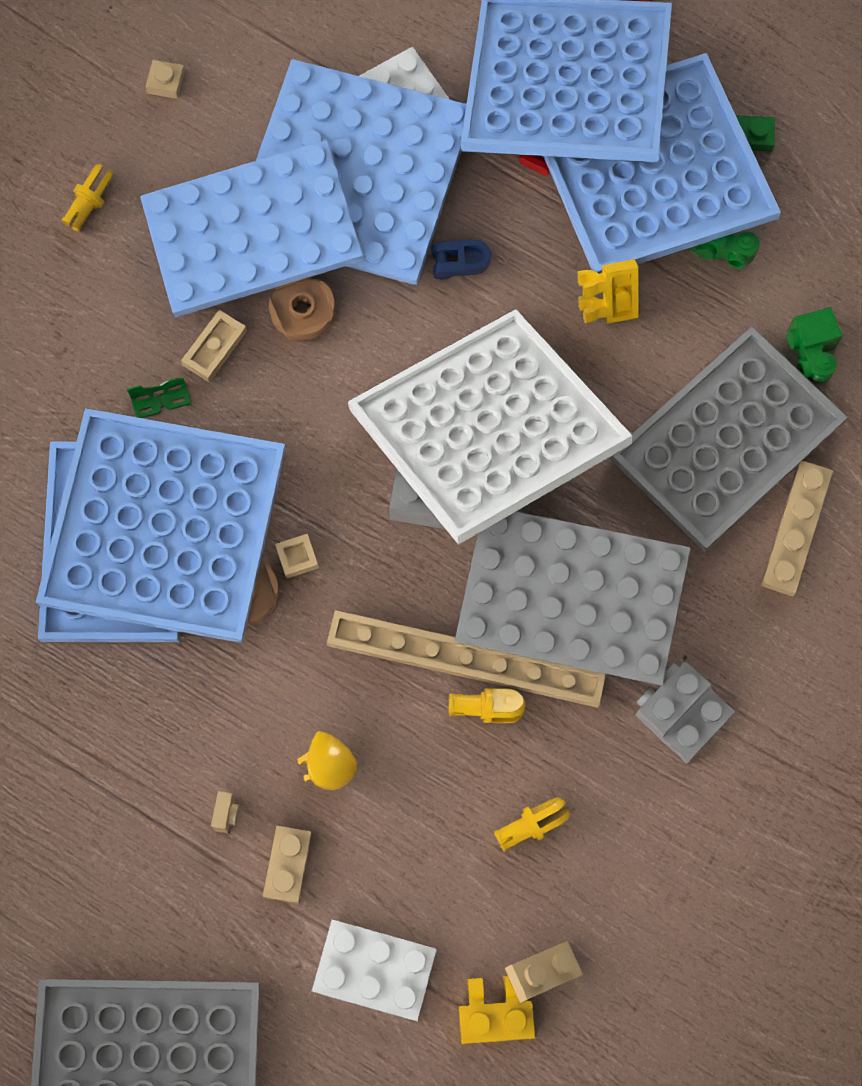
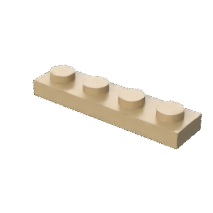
M803 460L798 465L760 586L792 597L796 594L833 470Z

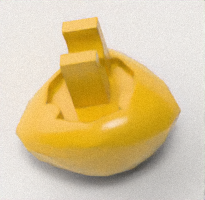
M322 731L316 732L308 753L297 759L299 765L307 764L308 775L303 776L305 782L312 781L316 786L324 790L334 791L346 786L358 772L357 760L351 750L336 737Z

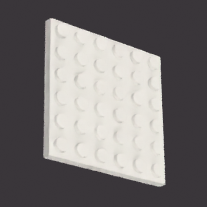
M516 309L348 401L349 410L458 545L632 444L631 433Z

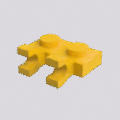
M635 259L602 265V273L600 274L593 270L577 271L578 284L582 286L583 296L578 297V305L580 311H583L585 323H590L603 317L607 324L639 318L638 265ZM603 292V299L595 297L598 293Z
M503 976L506 1002L484 1004L483 978L467 979L469 1005L458 1006L461 1044L535 1038L532 1000L520 1003L509 977Z

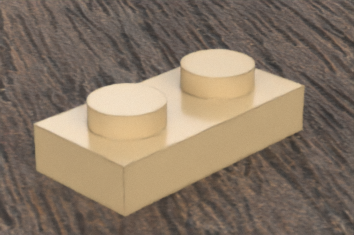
M218 310L181 360L182 366L210 383L247 333V327L221 310Z
M276 825L263 898L299 904L312 838L311 831Z
M568 941L505 968L520 1003L583 975Z

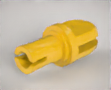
M96 164L83 185L77 184L73 191L75 192L76 199L61 220L69 227L74 217L77 216L71 228L77 232H80L92 209L101 208L105 203L101 196L113 178L114 174L111 169L107 171L95 192L90 190L104 167L102 164Z
M484 688V692H481L480 695L449 693V716H480L484 723H514L522 718L525 712L526 703L523 695L516 690Z
M556 797L531 810L527 806L522 809L524 812L521 814L522 818L499 830L493 831L502 850L505 852L507 849L530 837H533V839L537 838L539 841L545 838L544 833L566 822L570 817V809H561L566 804L565 800Z

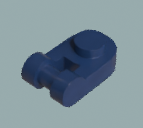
M480 240L436 242L431 246L432 257L436 261V264L433 266V276L435 279L445 280L452 276L481 274L490 265V248ZM458 255V262H449L448 257Z

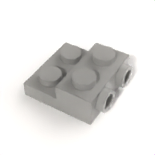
M685 661L680 667L673 663L665 671L663 680L665 683L656 692L650 687L636 702L641 708L635 716L687 764L735 711L709 688L711 684Z

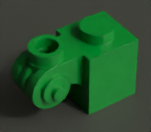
M746 231L741 233L738 238L730 234L690 247L689 251L695 252L703 259H725L730 267L744 269L746 264L751 263L756 257L760 241L756 234Z
M832 307L794 317L786 332L790 349H795L798 359H801L797 362L798 371L806 378L818 384L829 381L836 370L837 360L826 351L836 349L843 337Z

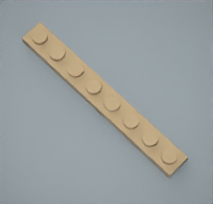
M337 610L334 612L327 639V646L596 708L600 705L606 674L458 643L455 642V637Z

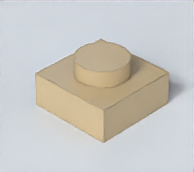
M152 60L145 86L147 94L178 99L185 73L184 66Z
M308 533L275 544L286 579L319 568Z
M218 791L211 827L215 832L229 834L230 825L236 826L240 805L235 804V797L232 793Z

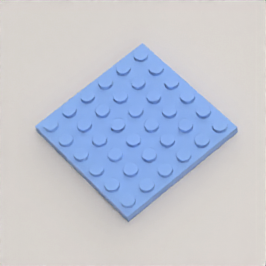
M482 0L461 138V151L658 162L672 3L624 0Z
M707 53L667 65L658 162L544 156L591 270L598 274L602 273V265L635 259L638 265L777 220L781 214Z
M291 59L256 161L327 140L364 261L346 267L417 286L460 158L461 138L467 104Z
M85 408L36 598L37 605L243 643L285 455V444Z

